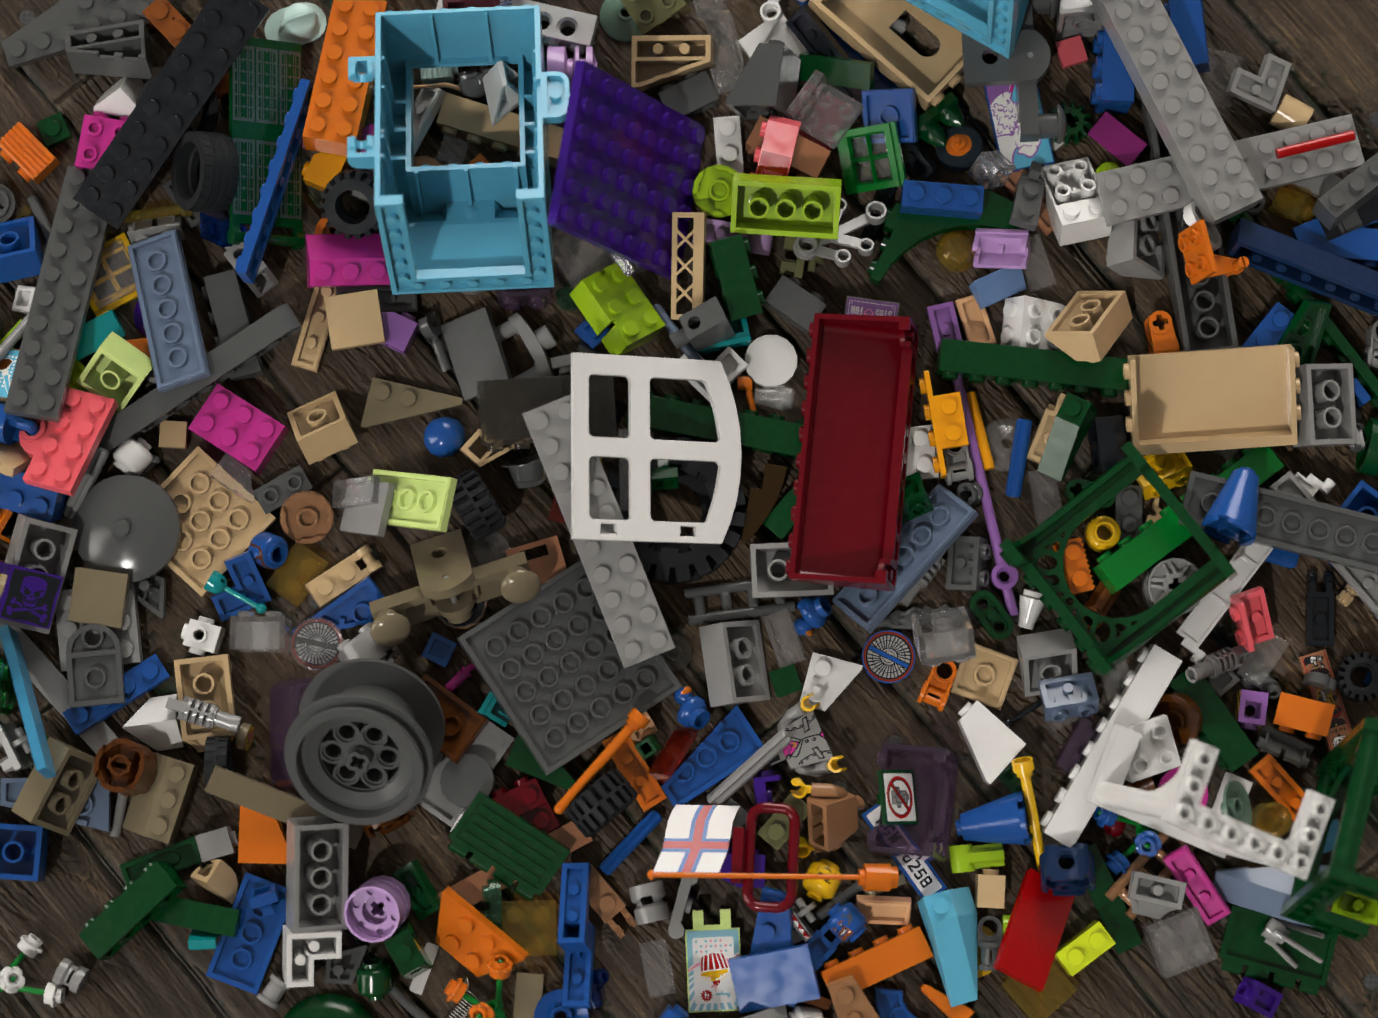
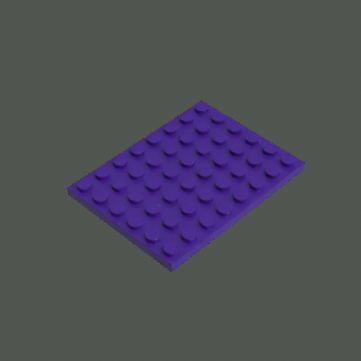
M576 61L547 224L671 280L672 212H692V189L701 164L700 156L705 140V126L586 61ZM678 218V229L687 236L690 218ZM678 234L679 244L683 240V238ZM686 242L678 248V256L682 261ZM678 262V270H679V269H680L681 267H683V266Z

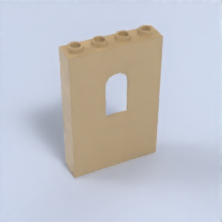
M809 0L808 6L823 23L868 62H875L874 67L898 88H915L916 103L925 111L931 105L936 107L945 97L943 92L949 86L953 89L963 76L960 75L963 72L962 32L907 1ZM907 11L938 38L940 42L939 51L930 57L920 55L890 29L891 25Z

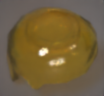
M951 230L945 233L936 244L938 261L949 272L961 273L973 267V259L976 252L972 251L973 239L964 231Z

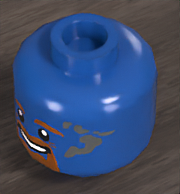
M838 902L827 913L831 917L827 921V927L841 942L850 941L853 943L867 929L865 926L867 922L866 916L852 902H847L843 906Z

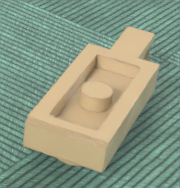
M1059 394L1055 405L1049 403L1044 410L1026 459L1040 464L1055 417L1066 394Z

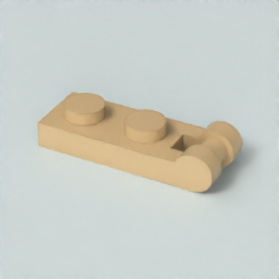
M368 544L305 584L306 589L319 608L333 601L368 575H373L383 567L379 559L375 560L371 554L373 550ZM363 559L367 567L360 570L356 563Z

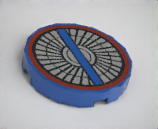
M893 630L879 631L872 635L864 644L861 654L862 665L866 673L872 679L884 684L897 683L906 678L912 671L916 659L915 650L910 640L902 633Z

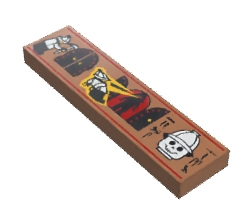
M1326 649L1298 657L1303 675L1316 671L1327 674L1330 678L1334 679ZM1307 685L1311 699L1335 704L1328 737L1324 736L1328 752H1330L1352 731L1340 692L1337 687L1335 692H1328Z

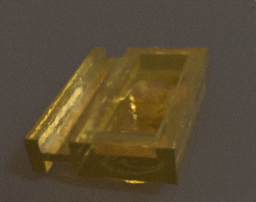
M296 542L289 551L285 563L276 569L266 585L297 607H300L309 594L305 584L324 573L330 563L304 545Z

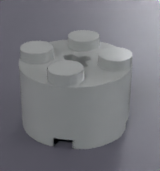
M369 622L359 629V635L352 640L346 639L337 646L339 651L337 658L340 662L357 658H372L393 663L394 659L392 656L394 653L399 656L401 651L397 645L387 647L377 644L370 635L372 622Z

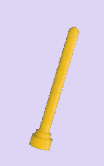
M1023 756L1013 759L1011 764L1013 773L1021 781L1037 869L1040 873L1039 857L1044 853V843L1031 780L1035 767L1033 757Z

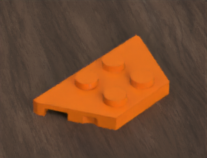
M449 886L442 892L436 943L476 977L489 973L486 964L488 961H492V958L496 955L508 957L513 964L523 961L529 953Z

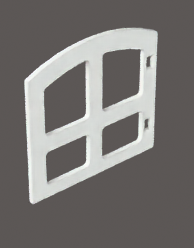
M571 353V540L722 544L737 502L741 477L742 450L737 408L721 361ZM590 375L627 378V438L593 437L590 435ZM655 378L702 381L705 385L715 419L717 442L652 439L650 436V380ZM590 457L625 458L628 460L629 518L627 520L593 519L590 517ZM652 459L715 462L718 465L713 498L704 523L667 522L651 519L650 462ZM601 524H614L615 534L600 533ZM681 527H693L694 536H680Z

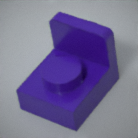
M774 770L758 772V777L752 778L755 803L773 802L771 787L766 788L765 782L780 781L781 775H774Z
M1244 976L1237 987L1233 1000L1267 1018H1273L1283 994L1257 980Z

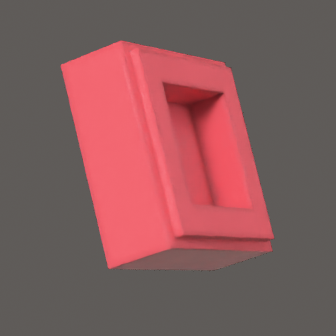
M1080 35L1055 42L1054 47L1062 69L1088 61Z

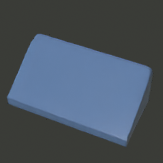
M1002 268L975 280L969 285L980 309L1027 289L1022 269Z

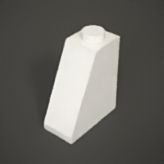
M978 700L973 704L968 701L958 712L961 717L957 723L983 781L987 785H991L1026 743Z

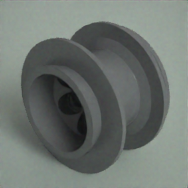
M357 658L338 662L327 667L314 677L304 692L299 707V715L291 724L284 744V759L288 774L302 798L314 809L329 818L354 825H374L390 821L410 811L426 794L433 775L434 761L441 751L445 738L444 713L437 697L428 685L417 675L397 664L372 658Z

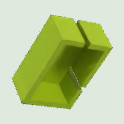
M621 260L604 268L601 272L598 271L582 279L569 294L597 336L602 334L612 322L615 326L601 339L610 355H624L652 340L666 326Z

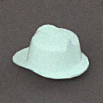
M309 2L294 3L271 14L265 24V37L268 40L298 43L301 45L313 42L325 32L327 25L326 16L322 9L315 4Z

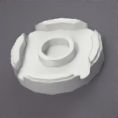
M778 335L759 337L749 345L746 351L745 362L748 364L746 372L755 384L764 388L782 386L793 377L796 371L797 354L795 349L787 339Z

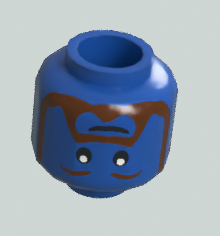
M261 532L253 537L248 551H250L256 565L274 570L281 567L287 560L289 547L282 537L269 532Z

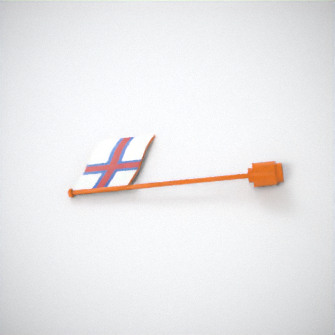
M676 805L667 822L662 852L654 870L651 869L647 873L650 880H653V878L857 880L858 885H862L863 891H891V889H897L899 880L897 866H891V864L864 863L862 869H858L857 874L720 873L728 853L732 824L741 806Z

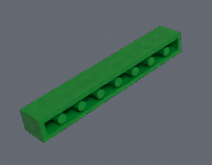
M1270 447L1245 448L1241 451L1244 456L1238 461L1234 457L1221 466L1223 472L1216 477L1228 479L1233 470L1240 469V467H1248L1256 472L1255 474L1259 477L1260 485L1282 469L1284 465ZM1185 494L1179 497L1182 500L1181 504H1183ZM1169 506L1159 512L1161 518L1155 523L1150 519L1140 526L1138 530L1141 533L1135 538L1128 535L1117 544L1120 549L1112 554L1108 550L1096 559L1099 564L1092 570L1111 595L1122 589L1192 536L1184 525L1178 524L1179 518Z

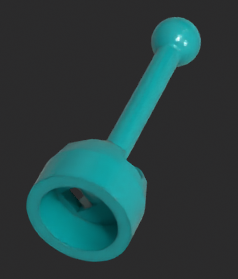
M216 570L213 571L204 586V589L210 593L219 594L224 591L254 607L259 614H264L267 610L265 604H257L227 587L226 578Z

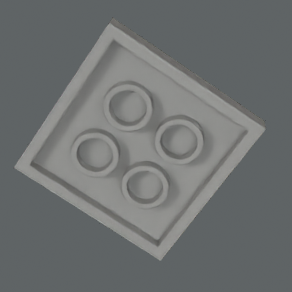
M136 582L129 583L123 628L106 626L120 639L123 665L143 662L138 603L135 590ZM72 589L61 590L55 611L61 672H67L66 646L69 638L77 629L89 625L88 623L68 621ZM98 631L88 633L86 637L87 644L91 646L98 644L101 638Z

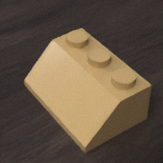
M1077 291L1046 331V339L1076 361H1088L1090 363L1101 361L1133 318L1126 291Z

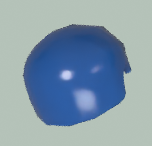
M450 416L434 419L427 425L424 431L425 447L431 454L440 458L455 455L466 441L465 428L459 420Z

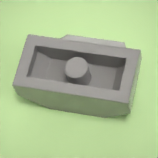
M1132 871L1127 898L1131 901L1132 913L1161 919L1170 911L1181 910L1187 883Z

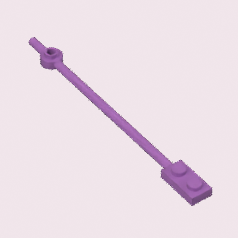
M953 301L926 308L936 352L938 351V342L942 338L962 340ZM958 377V380H952L954 391L960 392L969 441L968 450L976 482L983 489L981 504L996 566L991 571L990 579L997 589L1002 590L1007 613L1011 617L1019 615L1013 586L1018 581V571L1016 568L1009 566L999 554L1003 551L999 546L1002 541L963 378ZM1001 572L1007 573L1008 581H1001L999 574Z

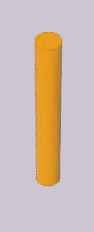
M969 392L966 395L985 471L995 468L976 392Z

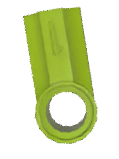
M1001 843L949 846L952 874L973 872L980 868L1005 866L1004 849Z

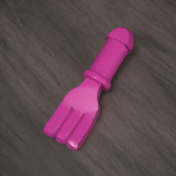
M473 663L466 667L462 666L461 670L446 683L445 688L453 692L468 677H471L470 672L476 669Z

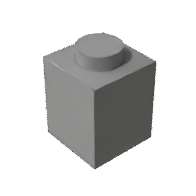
M230 826L195 836L202 862H209L213 859L238 853L239 837L236 830L232 831Z

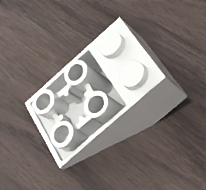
M1088 157L1041 167L1039 178L1045 179V203L1059 246L1107 237L1111 234L1112 226L1107 227L1093 177L1095 172Z

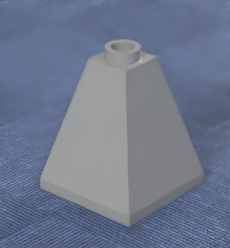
M1059 0L1054 33L1055 40H1064L1078 35L1081 38L1096 36L1097 30H1101L1103 24L1091 0Z

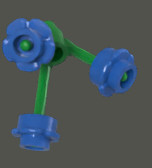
M1099 806L1095 809L1093 816L1095 820H1098L1097 825L1099 827H1104V825L1111 827L1115 824L1116 820L1136 826L1137 836L1134 843L1123 854L1118 850H1114L1106 856L1108 859L1106 865L1116 875L1119 872L1127 873L1126 870L1131 864L1126 858L1135 849L1140 855H1147L1148 857L1158 854V850L1162 847L1158 831Z

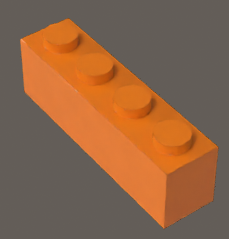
M909 923L897 929L898 935L889 939L887 934L873 940L874 946L863 950V947L860 946L847 952L849 957L840 962L838 958H834L822 964L824 969L819 972L827 990L826 983L849 975L854 976L863 990L933 957L920 926L913 927L912 923Z

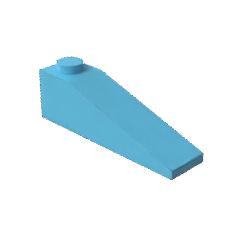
M969 887L949 889L922 897L917 904L950 1007L978 1000L977 910Z

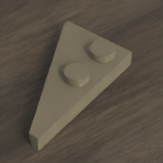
M373 377L360 427L368 429L371 426L384 423L389 424L401 419L427 415L435 411L453 409L463 405L464 398Z

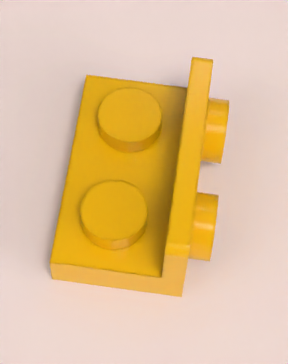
M1185 453L1155 454L1143 457L1169 489L1181 487L1188 483L1192 464ZM1144 475L1136 479L1142 488V495L1145 500L1160 497Z

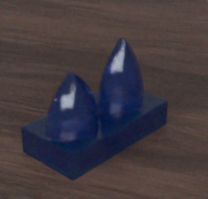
M200 212L201 238L220 247H231L232 244H229L227 241L230 218L217 213ZM239 224L241 232H244L247 228Z

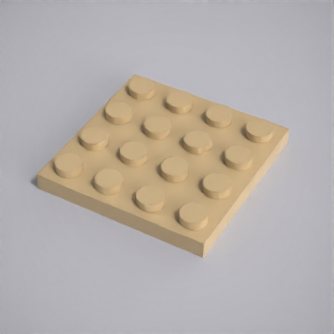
M199 446L160 485L176 503L182 525L179 547L168 566L201 597H204L209 592L204 589V586L213 571L216 570L224 576L228 572L224 563L225 560L248 551L253 537L258 533L265 532L277 520L271 513L265 514L259 502Z

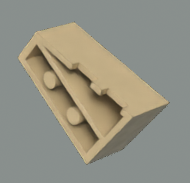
M711 35L632 36L631 86L639 91H644L685 77L692 72H699L714 67V38Z

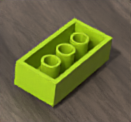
M734 173L730 233L838 239L842 179Z

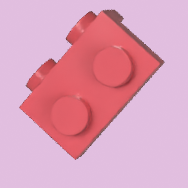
M1261 586L1230 596L1232 606H1229V613L1232 620L1236 622L1237 630L1234 631L1239 646H1243L1250 653L1255 651V644L1275 638L1265 592Z

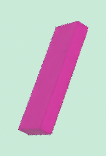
M1187 844L1163 857V861L1175 879L1187 883L1185 894L1207 926L1231 913V909Z

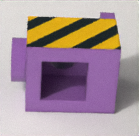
M1243 689L1237 690L1234 719L1237 723H1241V729L1256 731L1257 726L1265 725L1269 693ZM1247 706H1250L1253 709V714L1251 716L1245 714V708Z

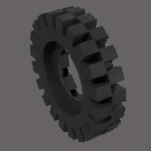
M668 436L654 438L655 440L690 441V438L678 436L677 439H668ZM620 458L616 462L615 468L612 471L610 470L607 479L623 519L627 520L629 518V463L627 459ZM651 460L650 469H658V460ZM669 460V468L677 467L678 482L689 486L698 495L702 505L700 523H704L713 498L718 465L715 462ZM650 474V492H651V491H652V485H651V474ZM740 484L732 520L722 544L633 542L649 581L655 583L663 582L666 585H680L682 582L691 583L702 579L707 574L713 573L721 567V564L726 559L728 560L734 552L738 541H740L744 528L746 503L744 491H742Z

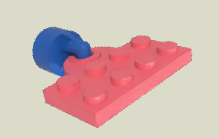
M68 387L59 423L6 414L4 412L6 402L0 401V443L13 445L18 441L32 459L22 478L25 484L74 497L118 407L117 401L112 398Z

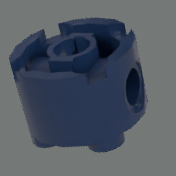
M1077 843L1073 844L1072 847L1060 848L1059 845H1047L1044 847V853L1039 857L1041 890L1044 893L1048 894L1049 890H1053L1054 896L1070 897L1086 894V888H1089L1091 892L1095 890V856L1088 850L1087 844Z

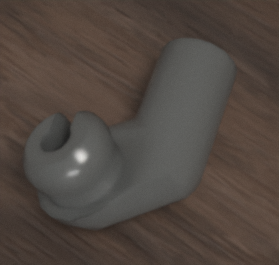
M1266 673L1241 677L1244 690L1258 688L1262 692L1269 693L1268 697L1271 699L1278 698L1282 692L1280 684Z

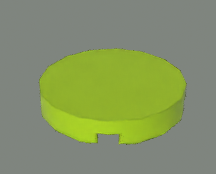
M717 164L707 167L698 174L693 183L692 195L694 203L701 212H707V216L714 218H723L731 215L734 173H738L736 170L726 165Z

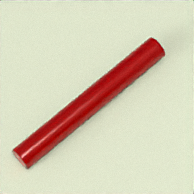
M1350 130L1276 148L1275 155L1277 159L1355 141V132Z

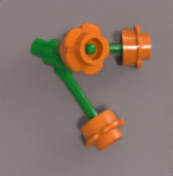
M496 955L492 958V961L490 960L486 964V968L489 969V976L497 979L495 1000H490L487 1003L478 1001L465 993L468 984L464 983L462 978H458L457 980L451 979L444 990V993L447 995L446 1001L449 1002L451 1000L457 1004L463 998L473 1004L469 1010L470 1018H507L503 1009L502 988L503 979H507L511 975L512 967L514 966L513 962L504 955Z

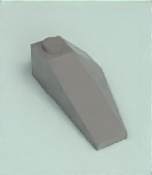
M1155 216L1113 225L1106 255L1108 268L1125 277L1164 279L1165 258L1163 245L1159 246L1157 231H1160V226Z

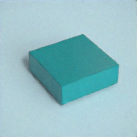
M192 929L188 939L189 950L215 949L220 934Z

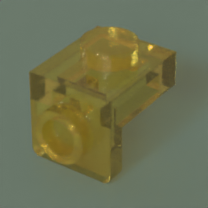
M1280 186L1269 211L1274 215L1293 220L1299 226L1313 218L1312 210L1315 204L1309 195Z

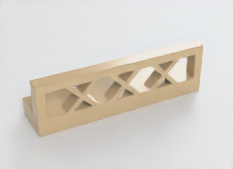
M672 212L671 320H679V317L683 315L677 314V302L684 295L692 303V309L705 302L707 212ZM678 218H694L693 230L687 236L678 229ZM678 234L683 238V240L679 244ZM692 235L693 244L688 240ZM685 242L693 249V257L686 264L678 256V248ZM692 261H693V271L688 267V265H689ZM678 262L683 266V267H681L679 270H678ZM684 269L693 276V283L686 290L677 283V276ZM677 288L682 292V294L678 298ZM691 289H692V297L687 293V292L690 291Z

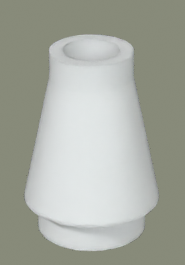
M1024 589L1023 595L1020 594L1019 627L1034 629L1037 618L1044 606L1039 599L1042 596L1041 592Z

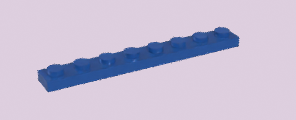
M300 79L298 88L296 87L293 91V102L290 111L285 115V126L282 135H279L277 139V150L274 159H271L269 162V174L266 183H263L261 186L260 200L258 206L253 210L250 230L244 236L242 254L236 260V273L246 283L254 284L303 139V130L314 87L311 80Z

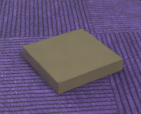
M75 567L68 621L123 628L131 574Z

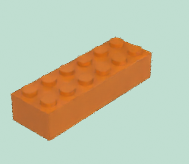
M333 0L302 135L306 150L347 156V137L356 136L358 141H362V131L365 128L375 79L371 82L362 83L349 81L348 57L375 56V12L389 11L387 1Z

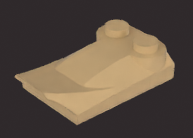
M229 654L174 660L178 700L183 701L184 696H189L215 704L220 707V711L235 715L231 675L232 665ZM180 720L182 741L190 744L198 753L204 752L207 737L230 736L233 741L237 732L217 726L209 729Z

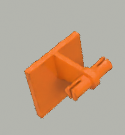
M1204 219L1198 220L1178 234V247L1183 252L1186 263L1185 273L1190 278L1191 285H1196L1210 277L1238 275L1249 265V260L1245 256L1231 258L1213 254Z

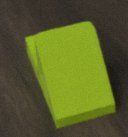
M1348 891L1334 901L1331 912L1368 925L1378 926V901Z

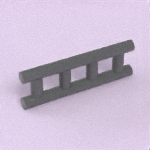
M751 579L684 588L685 599L693 598L695 614L687 615L689 626L795 611L794 601L786 602L785 597H775V603L759 605V599L752 598ZM747 591L749 607L733 609L731 593ZM720 594L722 610L706 612L704 596Z

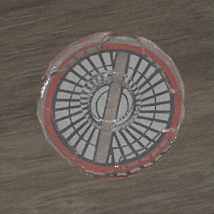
M312 617L302 621L294 629L290 638V651L293 659L301 667L307 670L323 671L339 661L337 658L339 654L337 646L344 641L341 630L332 621L325 618Z

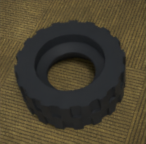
M230 736L206 738L204 748L205 788L216 765L234 772V756ZM206 792L208 797H217Z

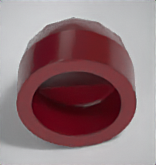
M1116 820L1113 826L1104 825L1103 828L1106 834L1117 837L1125 830L1126 823Z

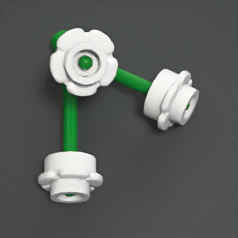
M32 933L28 936L22 935L20 942L17 944V947L22 952L10 966L0 971V992L6 991L13 994L20 991L44 995V1004H49L52 1008L56 1007L58 1003L62 1004L65 998V987L52 982H48L45 989L24 986L25 977L22 976L23 971L17 966L26 955L35 958L38 953L42 954L43 949L41 945L43 942Z

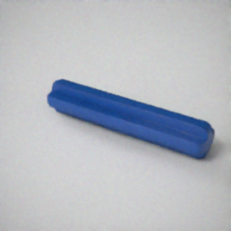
M1019 418L1016 420L1005 491L1008 497L1018 498L1021 496L1032 421Z
M651 810L599 865V868L606 875H611L662 821V816L656 810Z

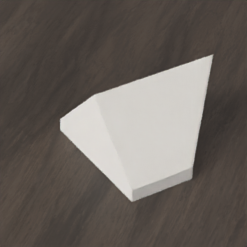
M504 61L497 62L482 78L492 127L519 105L518 74Z
M122 77L99 98L94 106V112L129 117L135 108L137 96L144 85L142 79Z
M177 694L149 698L122 727L156 751L185 747V743L182 741L180 719H177L179 713L166 708L168 698L178 700Z

